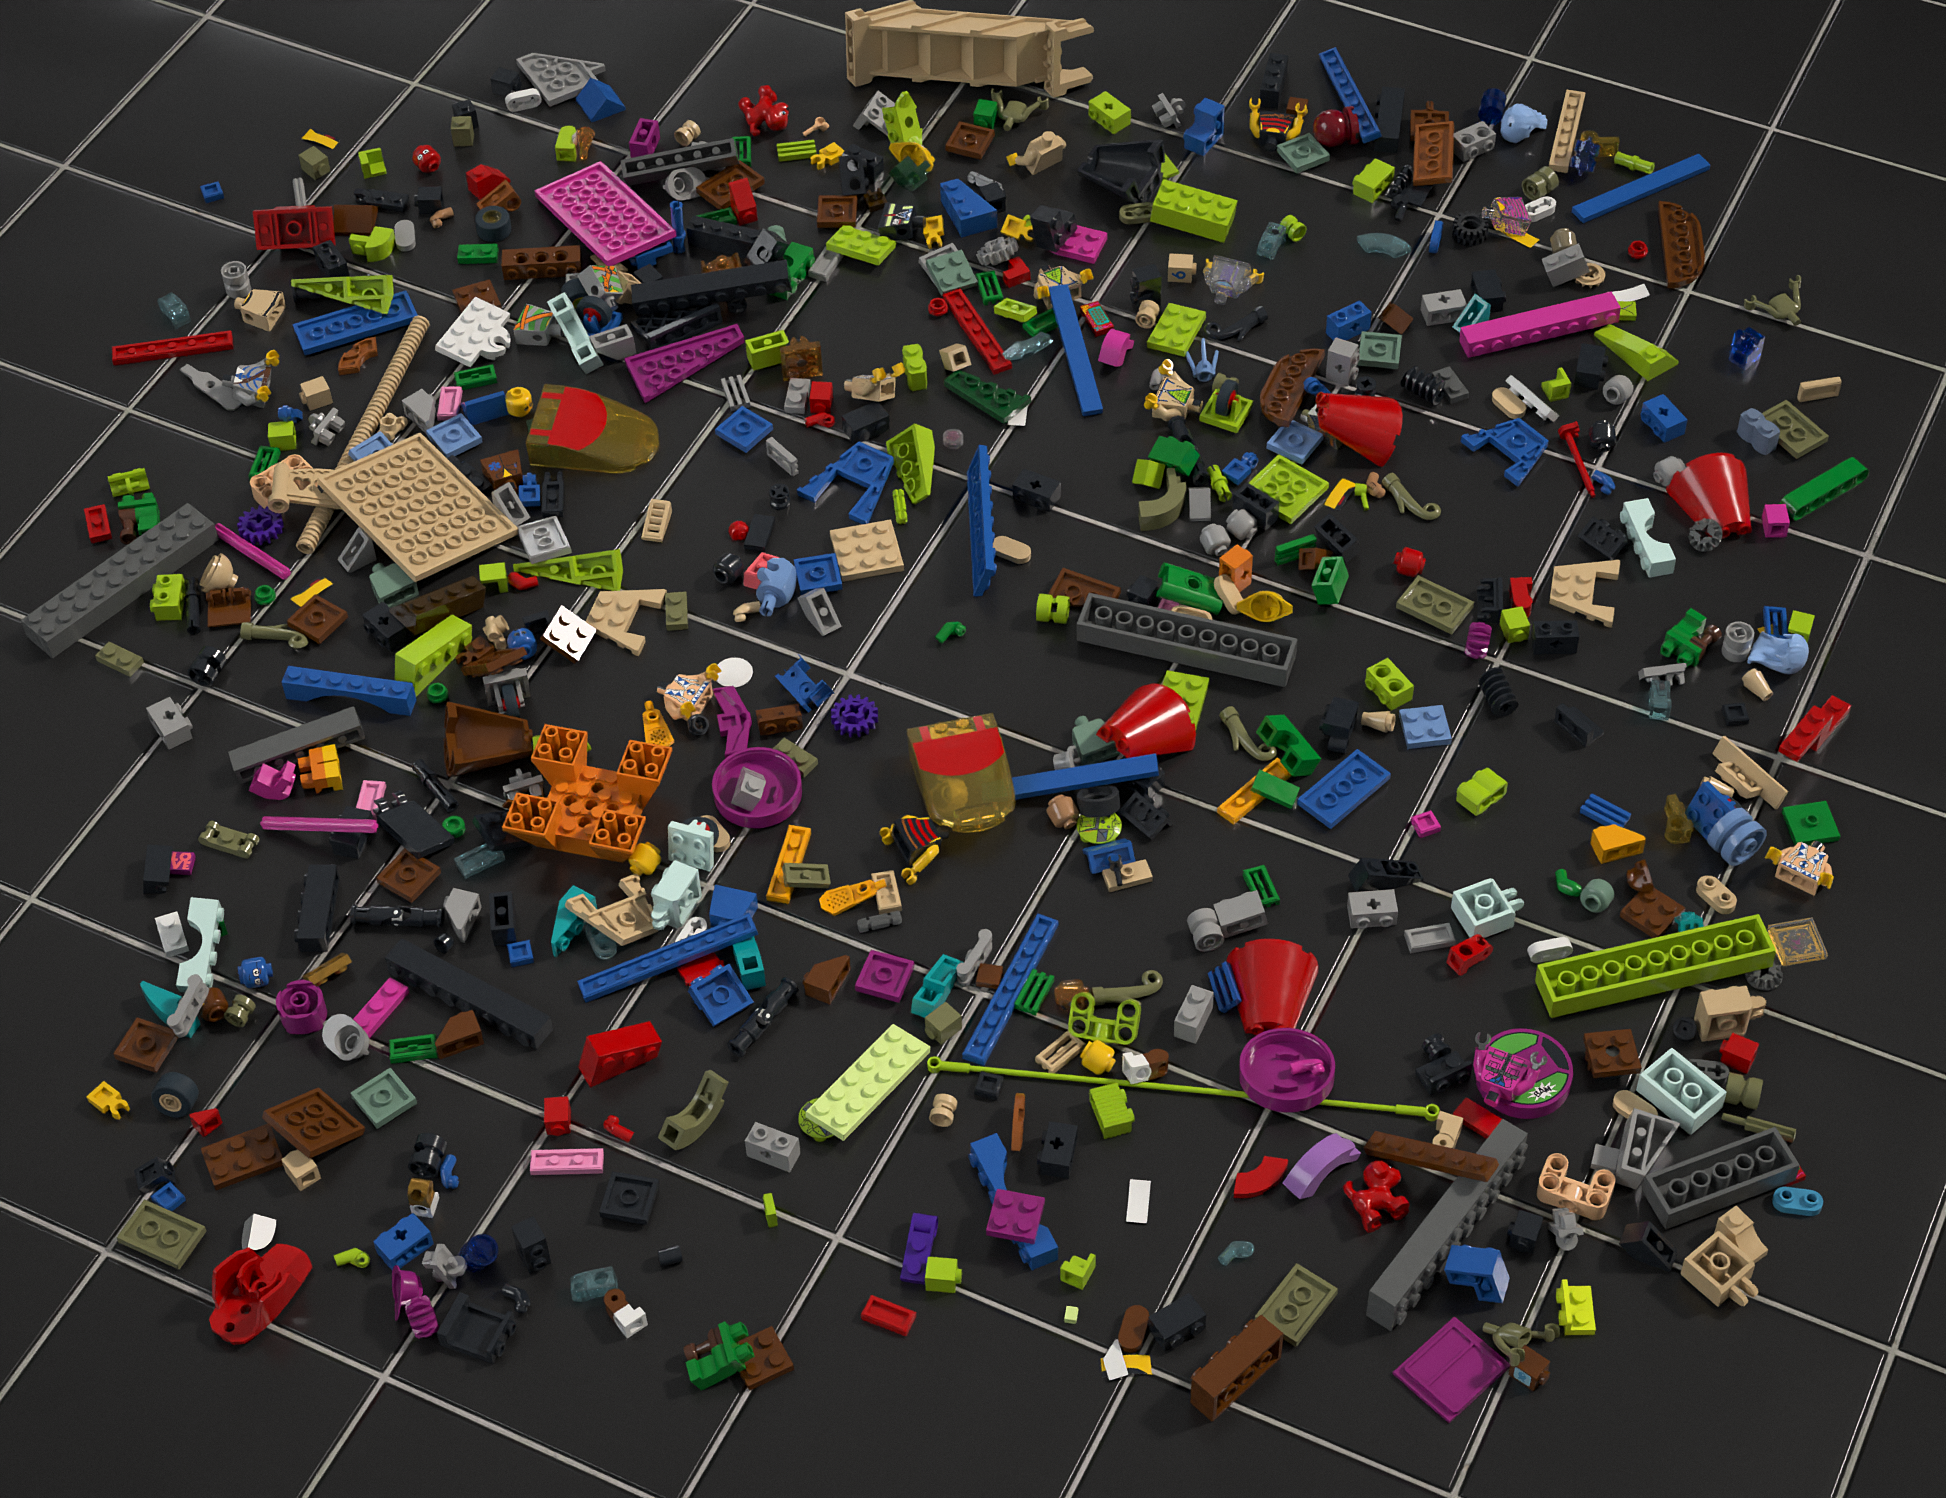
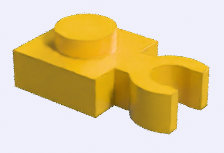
M833 142L819 150V154L813 155L811 157V164L817 163L818 170L823 169L827 163L832 166L839 162L838 157L842 156L844 150Z
M1008 214L1001 229V234L1011 238L1014 237L1016 240H1020L1022 235L1028 242L1034 241L1032 237L1028 236V233L1033 231L1032 226L1025 227L1027 223L1025 220Z
M942 215L926 218V227L923 228V233L929 249H932L933 242H937L939 247H942V240L940 236L944 235Z
M105 1081L86 1096L88 1102L105 1114L110 1109L112 1116L117 1120L121 1118L117 1111L118 1109L130 1110L128 1103L122 1100L120 1093Z

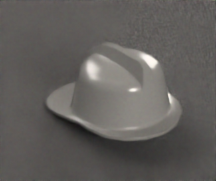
M696 167L677 169L672 171L666 178L663 189H666L667 193L676 200L696 198L700 196L696 193V187L705 182L706 178L703 172Z
M336 1014L326 1021L322 1032L323 1041L340 1059L350 1061L369 1054L367 1050L369 1047V1037L363 1028L351 1017L345 1014Z

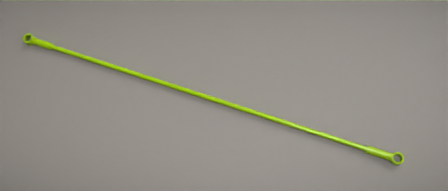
M935 1056L930 1057L927 1061L928 1071L934 1074L941 1070L963 1073L982 1071L992 1074L1107 1085L1117 1082L1118 1086L1249 1098L1243 1091L1149 1082L1131 1084L1128 1080L971 1066L969 1063L941 1061L940 1058ZM1327 1099L1318 1104L1423 1116L1428 1121L1437 1120L1439 1115V1107L1435 1104H1429L1426 1107L1398 1104L1396 1106Z

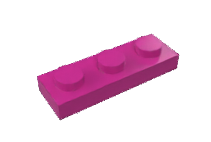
M389 978L353 1020L363 1028L370 1038L409 994V988Z

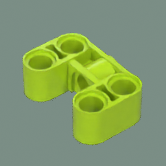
M1081 992L1073 997L1068 1022V1030L1073 1036L1091 1039L1092 1041L1100 1040L1103 1043L1128 1045L1137 1038L1141 1006L1136 1000L1128 999L1123 1001L1118 1007L1117 1019L1110 1020L1093 1016L1095 999L1090 993ZM1084 996L1088 999L1089 1006L1087 1009H1081L1078 1006L1077 1001L1079 997ZM1126 1004H1132L1135 1007L1136 1012L1134 1016L1129 1017L1124 1013V1006ZM1076 1020H1082L1085 1023L1086 1028L1084 1032L1080 1033L1075 1030L1074 1023ZM1123 1027H1128L1132 1031L1131 1039L1125 1040L1121 1037L1120 1031Z

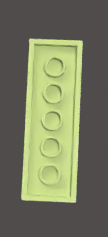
M892 1024L806 1111V1118L844 1141L930 1053V1046Z

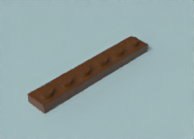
M1378 1131L1373 1133L1363 1147L1367 1155L1483 1182H1488L1499 1166L1497 1159Z

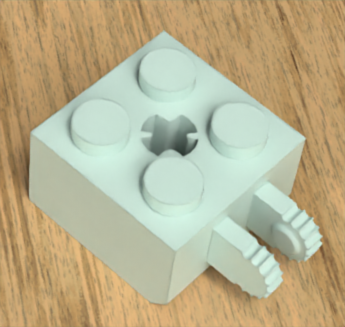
M674 860L670 867L664 870L659 884H655L651 892L654 903L651 919H653L652 925L654 929L659 931L667 925L674 928L684 925L702 897L698 869Z
M1489 878L1454 891L1451 909L1469 937L1480 934L1485 938L1512 928L1515 921V911L1521 909L1524 902L1521 898L1509 901L1517 896V891L1514 888L1501 891L1494 879Z

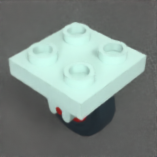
M692 817L685 820L682 824L671 821L668 826V860H675L688 866L711 871L714 866V845L719 838L717 824L706 817Z

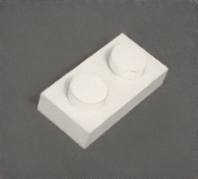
M177 911L155 918L167 958L189 951Z

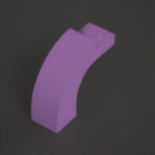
M1337 1133L1332 1134L1306 1152L1292 1168L1282 1184L1299 1199L1311 1197L1323 1179L1333 1169L1341 1164L1357 1161L1361 1152L1355 1148V1144L1352 1141L1341 1138Z

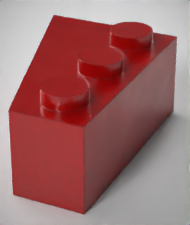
M650 1021L589 1035L586 1038L578 1067L591 1088L658 1057L662 1041Z

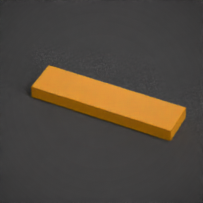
M1279 758L1273 760L1262 770L1284 781L1292 776L1280 762ZM1256 776L1217 808V813L1233 825L1265 799V797L1250 791Z
M789 825L766 894L768 901L789 904L794 887L784 886L782 867L784 863H802L811 836V828Z

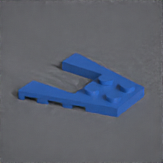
M859 441L843 453L837 462L826 466L825 471L819 476H813L803 488L799 487L797 494L815 503L834 478L840 475L868 488L848 513L849 519L862 525L868 524L893 466L894 457Z

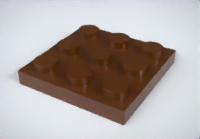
M319 1087L264 1110L262 1119L308 1159L363 1135L365 1127Z

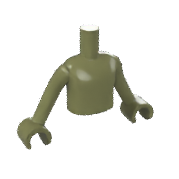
M991 89L992 101L997 102L999 118L1006 121L1003 126L1006 131L1011 129L1013 123L1024 122L1037 107L1041 110H1046L1049 107V98L1041 101L1039 96L1037 97V102L1028 108L1022 102L1009 101L1004 109L1002 90L995 93V89Z
M1797 275L1796 281H1793L1791 278L1789 279V288L1793 290L1794 301L1784 293L1772 298L1769 301V305L1757 301L1756 296L1752 295L1751 301L1744 299V308L1753 310L1757 306L1766 310L1775 319L1788 318L1794 326L1799 325L1801 320L1796 313L1801 309L1799 295L1801 276Z
M1486 1322L1483 1326V1332L1493 1335L1494 1343L1510 1358L1511 1366H1518L1520 1362L1525 1361V1351L1522 1347L1527 1345L1531 1338H1543L1547 1342H1552L1554 1338L1559 1337L1560 1328L1559 1325L1550 1323L1545 1325L1544 1332L1531 1331L1530 1328L1516 1323H1507L1499 1327Z

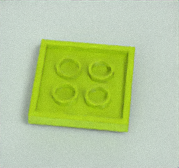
M1280 454L1249 482L1252 486L1280 502L1279 518L1290 524L1329 488V482Z

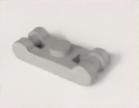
M982 929L978 933L979 941L974 949L968 951L964 963L957 965V984L960 987L970 985L979 970L980 963H984L992 951V933L990 930Z
M193 974L188 978L187 983L189 986L183 998L180 999L177 1010L167 1018V1024L173 1029L175 1035L180 1038L188 1034L209 993V988L203 983L198 974Z

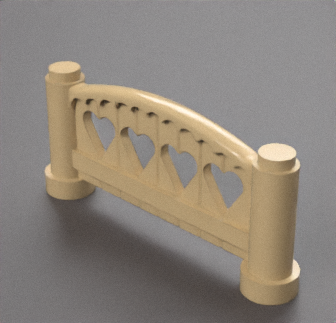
M278 463L274 468L272 494L268 498V508L275 513H284L289 509V503L342 509L326 492L321 493L315 485L318 477L334 470H292L286 463ZM294 480L309 481L311 484L304 490H300Z

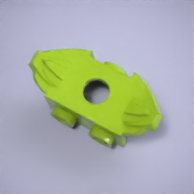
M907 91L900 94L894 107L882 108L890 144L916 142L922 145V128L919 126L916 114L917 106Z

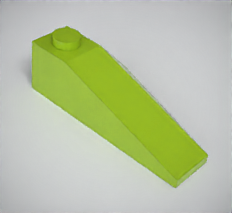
M914 423L888 440L886 446L888 454L894 457L893 465L897 469V476L903 480L904 489L911 502L916 505L930 496L935 446L932 430Z

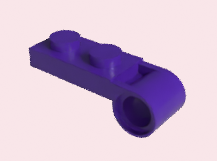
M913 1213L900 1276L901 1281L925 1285L927 1260L931 1256L933 1240L936 1237L938 1216Z

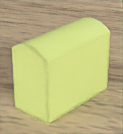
M1066 1306L1065 1323L1076 1324L1078 1307Z

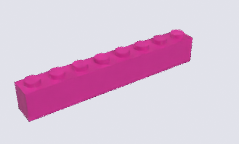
M1611 291L1461 327L1459 342L1467 357L1470 358L1619 322L1621 307Z

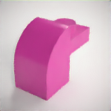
M1110 329L1103 341L1098 361L1116 367L1123 365L1126 350L1132 349L1134 340L1129 339L1130 334Z
M287 761L281 770L278 771L263 763L254 774L249 791L266 799L283 800L289 797L295 781L296 774L293 772L296 765Z

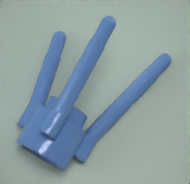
M1202 338V361L1198 362V365L1195 367L1188 351L1185 356L1193 371V377L1199 381L1206 382L1215 377L1219 351H1215L1211 365L1207 361L1205 339Z

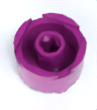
M296 980L287 984V988L282 992L280 990L276 997V1007L282 1025L288 1033L307 1034L317 1032L323 1028V1023L327 1017V1008L319 987L313 985V982L308 980Z

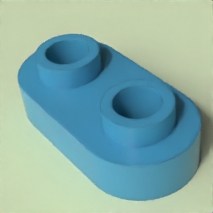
M1780 1187L1774 1192L1772 1203L1778 1211L1783 1213L1815 1216L1822 1209L1823 1198L1818 1192L1813 1190Z

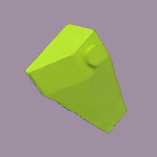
M1611 324L1594 332V336L1647 381L1679 363L1666 350Z

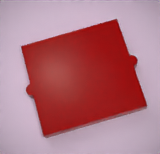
M713 952L690 961L677 970L685 980L686 986H691L690 983L700 976L703 978L707 977L713 968L719 965L724 967V961L720 960Z

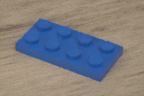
M1357 749L1300 796L1297 805L1332 829L1390 779L1391 773Z

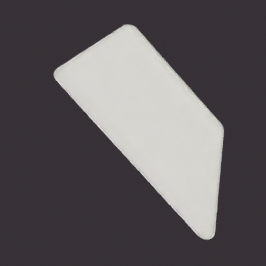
M1116 1339L1103 1358L1109 1380L1128 1375L1118 1339Z

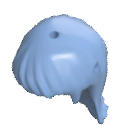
M1514 104L1505 111L1501 120L1500 132L1502 137L1508 142L1518 143L1529 137L1530 132L1534 128L1546 129V115H1542L1537 110H1533L1524 104Z
M1763 631L1753 644L1747 662L1748 664L1760 663L1783 674H1794L1805 665L1809 654V647L1806 640L1799 634H1783V636L1789 639H1781L1766 634Z

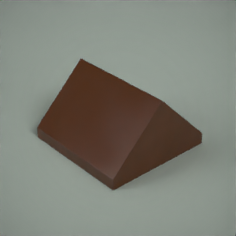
M334 205L335 235L355 234L370 236L375 227L378 206Z

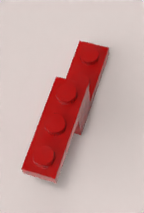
M1833 695L1821 709L1814 705L1782 742L1778 752L1798 762L1809 748L1817 751L1849 713L1851 705Z

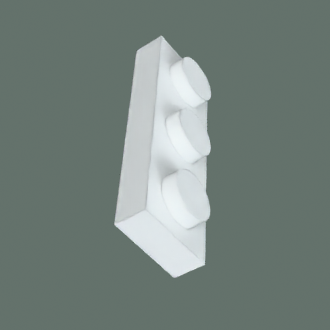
M1512 375L1508 377L1506 382L1511 385L1509 390L1516 396L1521 394L1524 397L1522 401L1531 409L1535 406L1538 409L1536 413L1544 420L1549 418L1554 422L1559 417L1557 413Z

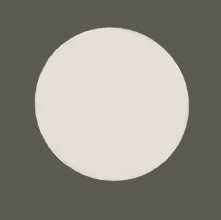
M741 658L725 659L718 664L722 671L717 673L719 678L716 681L725 687L742 686L751 679L753 674L752 666Z

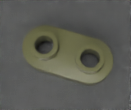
M1145 202L1122 206L1119 212L1120 221L1129 225L1151 222L1150 217L1153 203Z

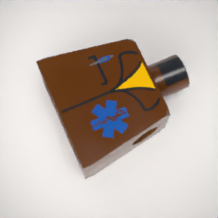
M518 449L480 460L483 476L492 484L493 490L510 482L514 491L518 494L519 485H523Z

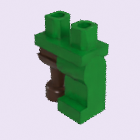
M152 492L144 493L142 499L135 500L132 495L123 496L122 502H118V514L124 527L120 532V541L123 544L128 545L137 539V533L133 530V526L138 525V532L141 536L160 523V511Z
M1690 608L1686 612L1685 617L1666 633L1660 653L1665 657H1670L1674 654L1678 656V664L1686 663L1687 667L1689 665L1696 667L1699 664V660L1704 658L1706 647L1710 642L1715 643L1722 637L1721 630L1715 625H1709L1704 630L1706 617ZM1703 633V637H1701L1700 639L1697 638L1700 634Z
M724 1321L718 1324L719 1327L709 1330L708 1339L697 1346L694 1343L684 1346V1353L688 1360L686 1366L690 1381L700 1390H704L733 1375L737 1370L739 1372L745 1370V1362L755 1357L753 1349L748 1342L739 1345L738 1341L749 1335L746 1326L742 1322L730 1326ZM711 1352L710 1355L701 1359V1355Z

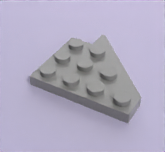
M531 53L516 59L518 67L539 91L549 106L578 96L590 78L598 80L594 75L605 71V65L602 63Z

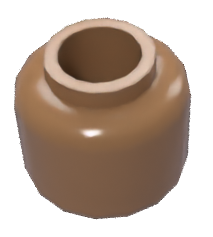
M1058 795L1048 802L1049 806L1046 811L1055 827L1069 829L1077 823L1076 819L1080 813L1071 797Z

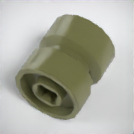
M1544 166L1523 180L1522 190L1527 198L1535 201L1558 187V176L1553 169Z
M1729 1072L1724 1103L1737 1105L1741 1101L1746 1108L1757 1110L1763 1079L1752 1077L1745 1081L1743 1075Z

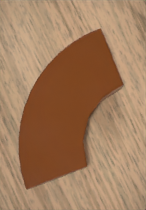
M376 337L364 339L354 344L352 349L342 355L338 364L339 375L359 373L361 365L366 360L378 356Z
M1016 1093L1012 1151H1020L1022 1147L1025 1117L1024 1093Z

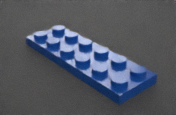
M405 290L394 294L388 314H382L355 305L292 325L304 355H309L408 325L413 320V317L418 315Z

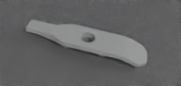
M189 364L180 369L182 373L193 381L196 388L219 402L226 410L234 411L242 405L241 402L232 398L233 389L222 386V381L210 373L200 372Z

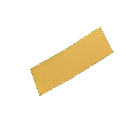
M1507 225L1505 226L1507 232L1500 231L1529 248L1539 241V239L1520 230L1521 235L1509 233Z

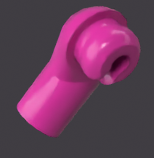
M1305 1059L1289 1064L1292 1075L1312 1070V1074L1318 1076L1325 1071L1324 1063L1320 1059Z

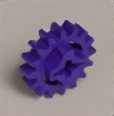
M259 505L257 510L251 507V512L244 511L245 517H239V523H237L240 537H243L246 541L250 540L252 545L256 542L262 545L263 541L271 543L270 539H278L277 534H282V528L284 527L281 513L272 512L268 506L262 509L261 505Z
M849 695L847 700L840 698L841 703H834V709H831V723L834 724L836 731H841V735L847 732L849 737H852L853 734L861 737V732L869 734V728L875 729V723H878V708L875 707L874 701L869 702L868 697L860 699V695H857L856 698Z

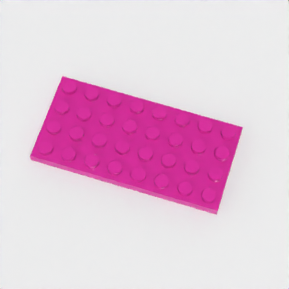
M601 161L534 190L536 198L607 266L617 265L621 261L632 258L643 251L650 250L652 247L676 237L675 229Z

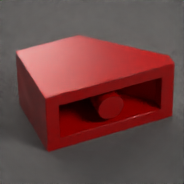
M482 164L466 172L468 190L479 200L484 198L503 181L511 182L500 170Z
M747 177L730 182L731 208L739 226L758 221L757 207Z

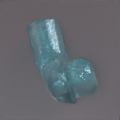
M1233 1241L1218 1256V1260L1221 1264L1227 1266L1233 1258L1249 1257L1254 1253V1245L1246 1241Z

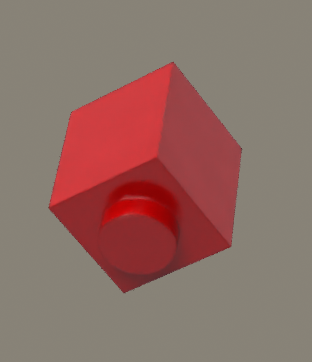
M812 381L809 398L811 413L824 412L831 414L833 402L832 382Z
M1732 1032L1729 1040L1724 1039L1719 1052L1722 1053L1720 1062L1747 1074L1756 1057L1759 1043Z
M568 1096L544 1098V1124L547 1135L560 1136L571 1133V1107Z

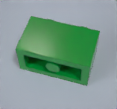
M1159 436L1148 458L1151 461L1164 464L1165 469L1175 468V472L1189 476L1200 454L1194 449L1195 446L1188 441L1179 442L1171 436H1168V438Z
M1342 556L1322 557L1311 585L1318 605L1339 603L1349 577Z

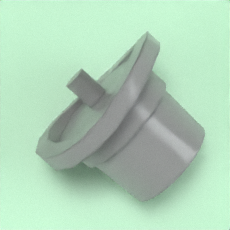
M1074 745L1069 746L1064 753L1055 754L1053 757L1055 770L1080 766L1079 762L1081 760L1078 758V752Z

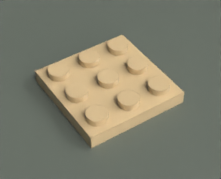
M891 520L830 530V538L834 553L836 554L842 582L904 571V564Z

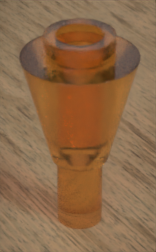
M582 127L576 133L580 147V159L586 160L595 132L589 127Z

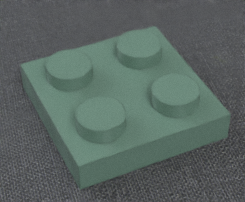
M1310 133L1277 145V152L1296 173L1325 163L1330 159L1329 153Z
M962 250L926 260L925 264L941 296L959 288L964 290L977 286L978 281Z
M1362 331L1358 365L1398 369L1402 335Z
M391 1068L350 1093L352 1099L377 1129L417 1104L415 1096Z

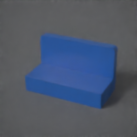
M1120 839L1083 849V853L1087 855L1092 874L1109 869V856L1112 861H1118V854H1120L1123 865L1136 862L1132 843L1128 839Z

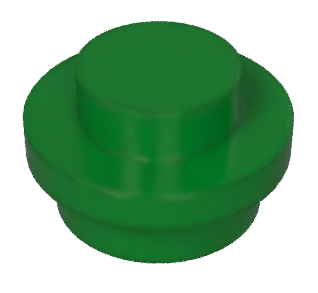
M262 585L256 589L254 598L258 604L267 605L275 600L276 593L270 586Z
M434 683L427 690V698L432 703L444 702L449 695L448 689L441 683Z

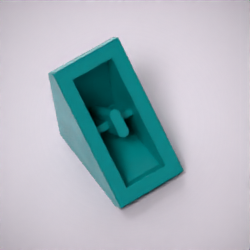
M1474 294L1452 327L1460 333L1461 327L1489 321L1491 305L1477 294Z

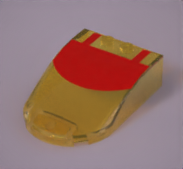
M544 384L526 440L530 465L605 473H624L635 470V466L643 462L646 464L653 458L659 447V434L657 426L650 417L620 402L581 388Z
M993 713L907 729L909 757L927 812L935 823L940 826L944 824L952 827V830L956 832H978L999 825L1005 821L1004 817L1009 812H1013L1016 803L1014 785L1003 741Z

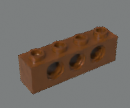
M580 245L502 250L501 266L504 280L566 277V274L581 273Z

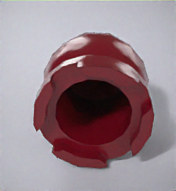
M1354 106L1344 107L1343 113L1332 109L1321 112L1313 123V133L1316 140L1326 147L1340 146L1346 140L1349 145L1358 144L1359 139H1356V133H1359V122L1357 114L1352 113Z

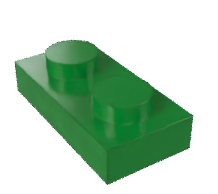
M498 244L459 245L458 264L497 263Z

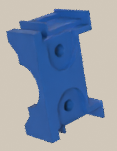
M798 654L800 659L788 671L784 669L786 673L783 676L777 674L775 677L809 713L811 709L808 704L811 701L819 708L826 699L835 693L823 680L815 684L805 674L811 667Z

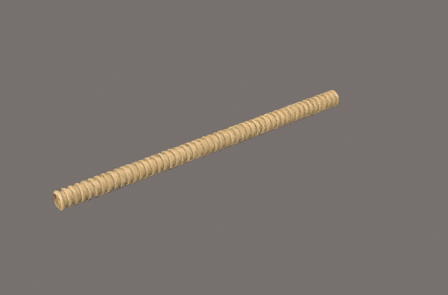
M413 317L335 470L354 462L348 455L349 450L372 437L375 433L380 419L387 410L396 389L429 328V321L425 317ZM315 507L299 541H297L296 547L299 551L305 554H312L335 511L334 508Z

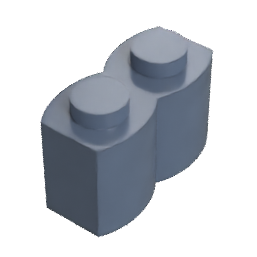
M1750 408L1740 415L1737 433L1743 440L1751 443L1757 452L1767 455L1777 448L1780 430L1774 423L1766 420L1761 412Z

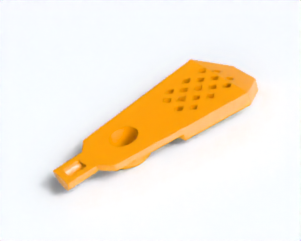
M646 701L644 703L646 711L643 713L646 743L670 747L674 743V739L660 710L654 709L652 701Z
M885 879L877 882L867 880L850 886L845 885L828 890L819 898L821 908L836 916L876 895L877 890L887 886ZM867 887L865 891L861 892L862 888Z

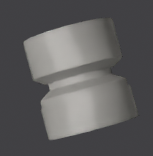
M239 261L226 263L221 269V274L227 295L235 299L247 296L251 291V285L246 265Z
M1733 622L1727 626L1721 650L1722 655L1727 660L1743 662L1749 657L1754 638L1753 628L1744 622Z
M1201 908L1188 916L1187 922L1191 934H1193L1197 950L1203 952L1212 951L1223 944L1224 936L1213 909Z

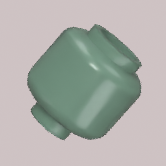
M1593 879L1588 882L1581 892L1580 900L1586 909L1599 913L1606 910L1612 902L1614 890L1605 880Z

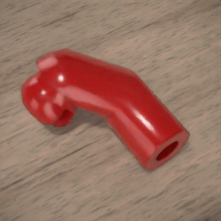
M824 412L804 418L807 428L814 425L828 428L832 427L835 423L834 417Z
M609 1115L607 1120L604 1121V1129L629 1143L634 1132L619 1125L618 1117Z

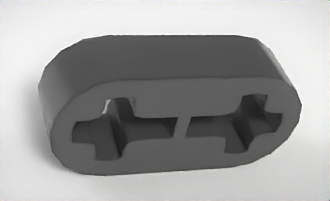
M1700 1059L1688 1060L1717 1085L1721 1086L1727 1082L1729 1069L1724 1063ZM1715 1071L1719 1072L1720 1077L1716 1076Z

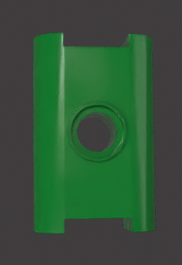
M1164 562L1158 574V577L1162 578V585L1156 593L1157 597L1204 610L1215 615L1219 614L1223 600L1219 599V595L1215 590V578Z

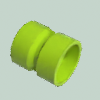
M1040 593L1037 601L1036 621L1049 622L1053 619L1054 623L1067 624L1070 597L1058 595L1056 598H1053L1050 594ZM1053 605L1057 606V612H1053Z

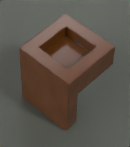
M1391 302L1388 303L1378 317L1383 323L1389 325L1400 334H1403L1413 320L1410 315Z
M1320 548L1299 549L1298 570H1318L1322 557H1332V551Z

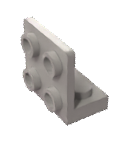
M877 91L868 101L853 126L859 130L863 125L867 126L871 123L888 136L882 108L894 107L895 103Z

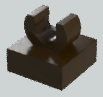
M880 187L877 188L878 191L871 192V190H868L867 194L863 195L864 202L870 213L884 209L885 203H888Z

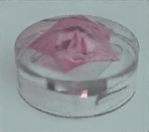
M958 429L945 431L943 434L944 445L948 448L960 447L963 444V433Z

